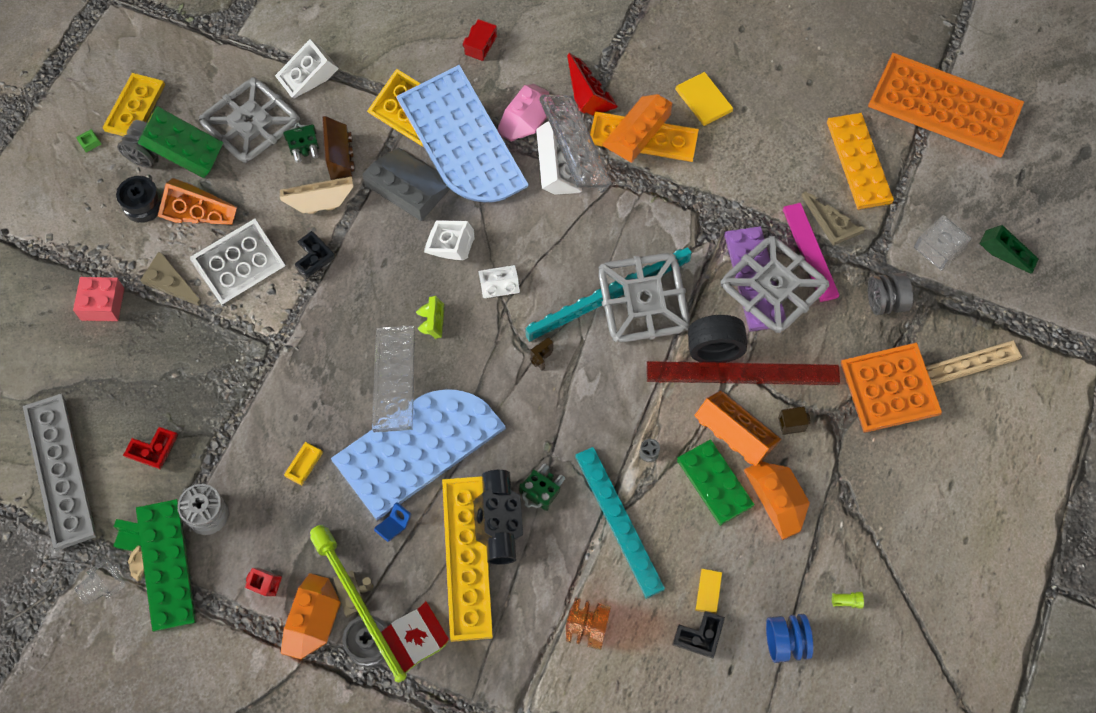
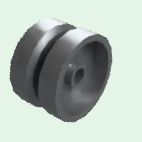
M361 616L349 622L344 630L342 641L343 647L351 660L357 665L367 668L379 666L383 663L385 659ZM372 616L380 632L387 627L385 623L378 617Z

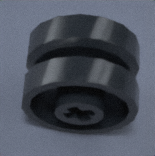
M145 176L129 177L121 182L116 192L117 201L130 220L136 223H145L152 221L158 216L162 197L155 183L150 178Z

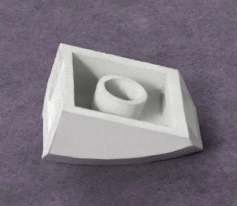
M436 221L428 237L424 252L447 259L465 260L468 258L473 240H475L474 229L468 221Z

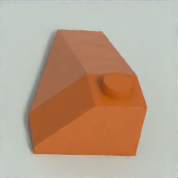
M172 178L165 185L158 217L175 223L202 222L232 225L238 207L189 183Z

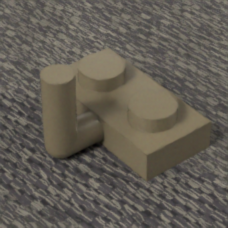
M353 570L347 572L361 598L362 593L373 589L374 586L369 577H365L362 581L363 585L358 586ZM333 577L346 618L358 614L339 577Z

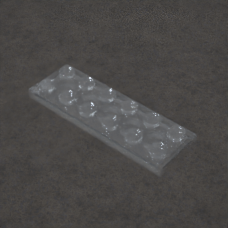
M414 326L376 328L372 430L374 433L413 430Z

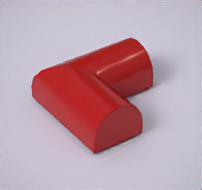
M158 427L150 444L132 438L123 456L161 470L178 434Z

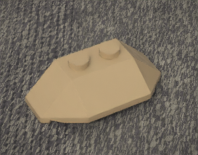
M352 177L281 189L280 199L301 213L313 214L319 210H333L341 205L352 190L353 179Z

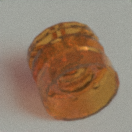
M576 597L573 606L570 608L566 623V642L571 643L573 634H578L577 645L581 643L583 636L588 637L587 647L601 650L611 606L597 603L593 612L590 611V601L586 600L584 609H581V598Z

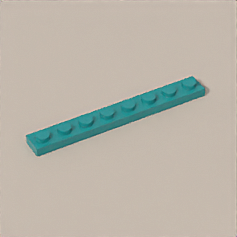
M594 447L575 454V458L645 598L647 599L664 591L665 587Z

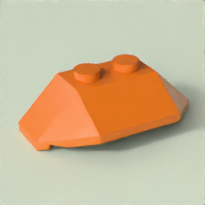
M762 461L757 466L752 465L744 469L746 476L782 540L801 532L810 502L789 467Z
M309 573L299 586L283 631L282 655L302 660L328 642L341 604L329 578Z

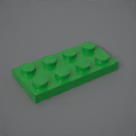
M711 439L677 457V462L719 526L754 507L755 504Z

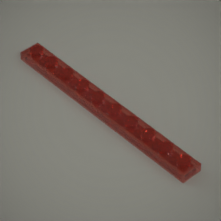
M647 361L646 364L647 382L840 384L839 365Z

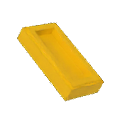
M305 442L284 476L302 486L323 454V451Z
M701 569L695 611L717 613L722 572Z

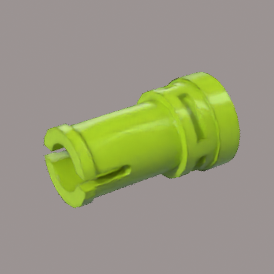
M851 592V594L832 593V606H851L852 608L863 609V592Z

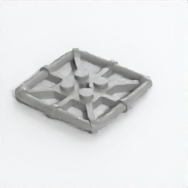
M251 77V79L245 81L228 95L222 96L220 101L200 115L199 122L213 137L224 142L223 146L233 156L242 161V163H248V161L254 159L269 146L275 145L277 140L284 136L283 132L295 127L296 123H300V117L282 100L279 94H275L256 77ZM251 87L249 100L239 107L233 99ZM257 87L271 99L262 107L255 102ZM226 104L234 110L227 117H210ZM278 105L290 117H272L267 112ZM249 118H252V119H253L252 122H250V121L246 122L247 119H249ZM211 124H228L232 129L225 135H221ZM273 124H286L273 135L265 131ZM238 134L244 139L242 153L229 142ZM259 134L262 135L266 140L249 153L250 141Z
M769 236L749 254H745L741 261L723 277L721 287L744 306L745 311L751 312L768 328L775 331V333H781L800 315L806 313L809 307L825 293L829 287V281L806 262L802 255L799 256L781 240L775 238V236ZM769 246L770 262L762 267L754 258ZM776 247L793 260L787 268L776 259ZM746 265L757 272L753 278H733ZM797 266H801L815 279H799L792 271ZM771 280L779 281L778 286L772 285ZM732 286H751L759 294L749 302ZM798 287H818L805 301L793 293ZM763 298L774 306L775 323L755 307ZM788 298L798 308L781 323L780 304Z
M673 253L643 257L637 255L629 259L610 261L598 267L603 296L602 306L605 307L608 328L613 341L629 342L648 338L653 340L655 337L688 331L690 318L685 298L686 288H683L679 263L675 258L676 255ZM666 261L656 276L644 278L641 264ZM671 264L676 289L663 291L661 277ZM634 265L638 279L626 280L611 269ZM606 274L623 286L625 297L610 298ZM642 292H645V295H649L646 302L640 299ZM678 296L682 319L666 308L664 297ZM626 303L628 317L617 332L612 305ZM663 314L678 324V326L654 330L651 315ZM633 318H646L648 331L622 335Z

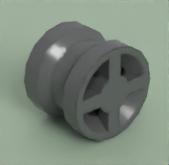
M654 439L644 440L639 451L641 459L645 462H654L659 456V443Z

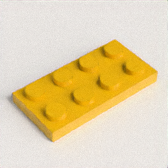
M132 73L102 127L104 131L124 136L127 135V130L133 121L141 120L146 122L165 87L164 81Z

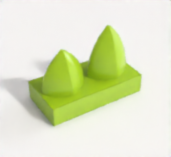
M436 296L429 297V303L420 307L416 313L422 317H427V320L418 327V330L424 334H430L437 339L442 338L444 303Z

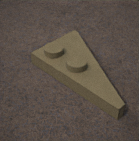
M806 191L802 193L801 197L833 246L864 233L865 228L863 226H856L850 222V218L840 214L828 204L823 205L817 201V197Z
M158 252L141 278L142 284L200 306L201 302L197 295L163 254Z

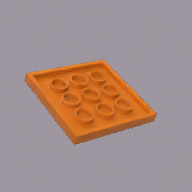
M917 343L841 360V366L864 433L942 414Z

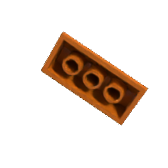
M658 94L642 96L603 142L602 146L632 163L670 117L672 102Z
M722 391L706 398L694 415L701 425L711 429L717 438L723 439L733 451L739 452L749 464L755 466L763 461L782 440Z

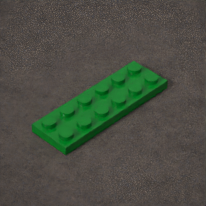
M178 499L136 507L152 632L196 623L182 518L178 513Z

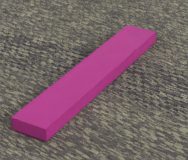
M801 203L784 206L783 212L800 254L805 258L806 262L829 281V287L819 297L820 302L838 298V290Z

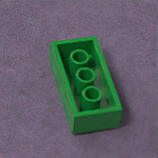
M157 106L137 143L190 172L205 178L210 172L224 142Z

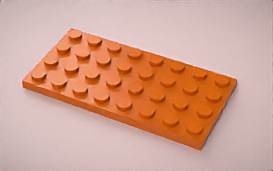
M892 53L868 107L1001 158L1024 101Z

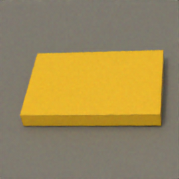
M705 72L677 85L675 88L703 126L733 112L731 104Z

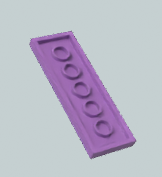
M761 226L725 231L724 236L732 267L738 264L745 254H749L764 240ZM767 247L754 258L762 267L770 262ZM746 265L735 275V278H753L757 272ZM771 280L772 285L777 286L776 281ZM738 286L739 293L749 302L759 294L751 286ZM763 298L755 307L775 323L774 306ZM781 303L780 311L782 323L786 319V316L783 309V305ZM744 310L749 332L770 329L751 312L748 313Z

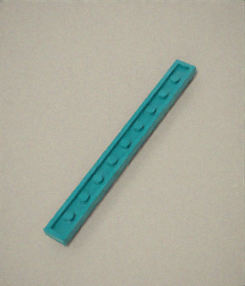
M688 247L683 250L678 249L673 253L676 255L675 258L679 263V267L690 262L692 252ZM659 261L651 266H644L642 268L644 278L656 276L666 261ZM670 264V266L667 268V270L665 271L664 274H666V273L672 271V266H671V264ZM637 272L628 274L624 279H638ZM617 281L612 282L608 286L611 299L624 295L623 286ZM601 289L596 290L588 297L580 298L572 305L564 306L554 314L546 315L544 319L538 322L530 323L525 328L528 341L531 342L602 306L603 296Z

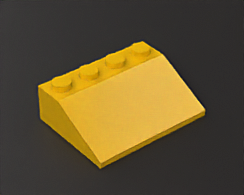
M396 69L367 112L423 147L396 97L421 83Z

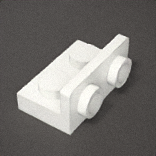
M515 265L478 271L483 298L520 292Z

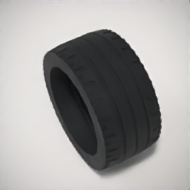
M712 315L694 321L688 328V344L691 357L698 362L707 364L727 363L741 358L747 352V335L744 322L731 315Z

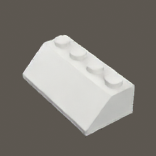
M551 119L537 128L542 189L554 195L582 192L576 132Z

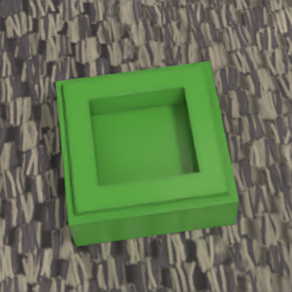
M92 129L76 137L85 152L101 145Z

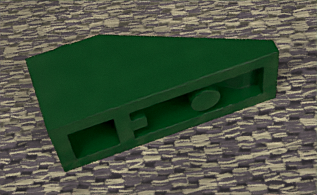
M1003 225L986 230L979 243L992 256L1028 273H1033L1039 260Z

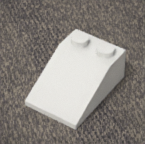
M310 39L275 76L294 99L326 82L339 68L323 48Z

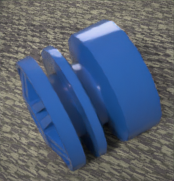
M798 614L797 618L795 615H790L788 617V625L783 616L767 618V643L771 659L774 663L788 662L791 652L797 661L801 660L802 657L805 660L812 658L813 635L809 620L805 614Z

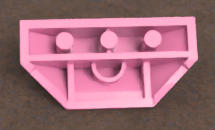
M535 84L524 85L504 111L497 129L500 136L512 142L518 138L536 133L537 128L543 124L554 109L549 91Z

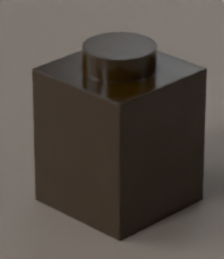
M804 406L782 409L778 416L782 435L805 432L811 422L810 415L806 413Z

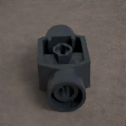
M500 469L486 471L482 474L483 493L473 501L476 540L486 546L487 562L489 564H510L516 561L515 540L523 535L521 498L519 494L511 490L509 471Z

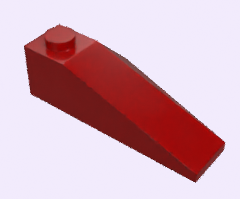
M569 53L567 58L574 99L578 105L577 108L582 113H588L592 116L595 115V112L604 113L616 109L618 106L610 93L604 92L600 88L602 86L601 82L591 76V70L582 59Z

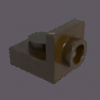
M549 337L530 349V361L535 367H539L541 371L545 369L543 358L549 357L553 352V341Z

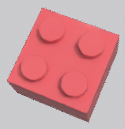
M80 277L73 311L81 321H118L124 287L118 278Z

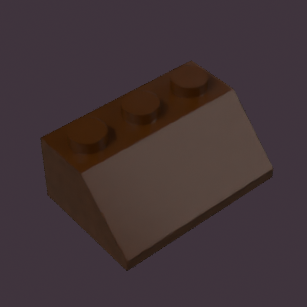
M323 116L325 161L330 179L352 177V172H355L354 161H351V157H354L353 146H350V142H353L352 132H348L346 124Z

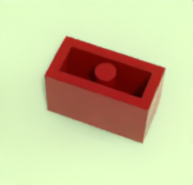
M478 19L476 24L472 25L469 36L465 37L463 41L465 55L484 61L497 38V25Z

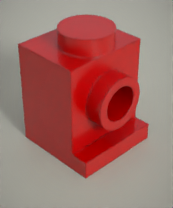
M252 568L246 577L245 588L263 596H276L282 576L261 568Z

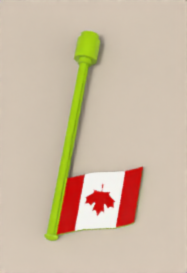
M318 525L310 531V539L318 554L327 556L392 671L396 682L404 681L407 677L406 673L416 664L434 655L446 646L449 638L426 601L419 608L395 620L380 632L335 553L337 542L330 530L324 525Z

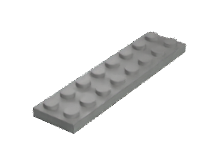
M58 394L23 406L53 549L58 551L97 537L64 396Z

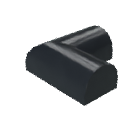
M313 231L297 241L308 253L294 264L299 274L305 280L335 259V254Z
M704 611L699 631L679 624L672 645L714 659L725 617Z

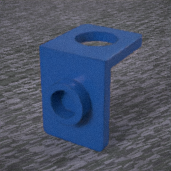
M396 502L390 516L378 524L374 531L389 542L406 529L411 513ZM397 510L403 513L404 519L397 515Z

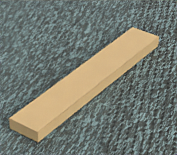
M1013 340L925 367L933 386L1020 360L1022 356Z

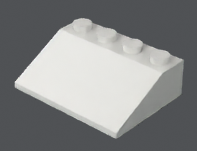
M256 219L251 220L190 257L191 262L221 305L286 266Z

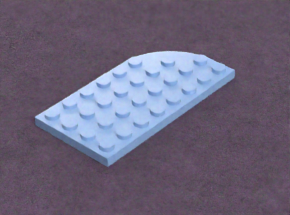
M460 65L396 96L442 180L452 191L472 201L496 202L504 200L528 187L527 181Z
M438 390L418 397L333 456L331 460L376 521L392 511L396 502L401 504L505 430L506 427L489 405L479 397L459 390Z

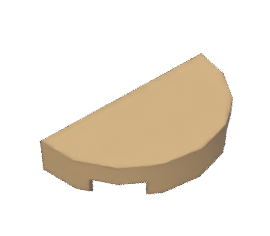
M137 546L133 550L128 560L131 576L139 582L144 576L141 546Z

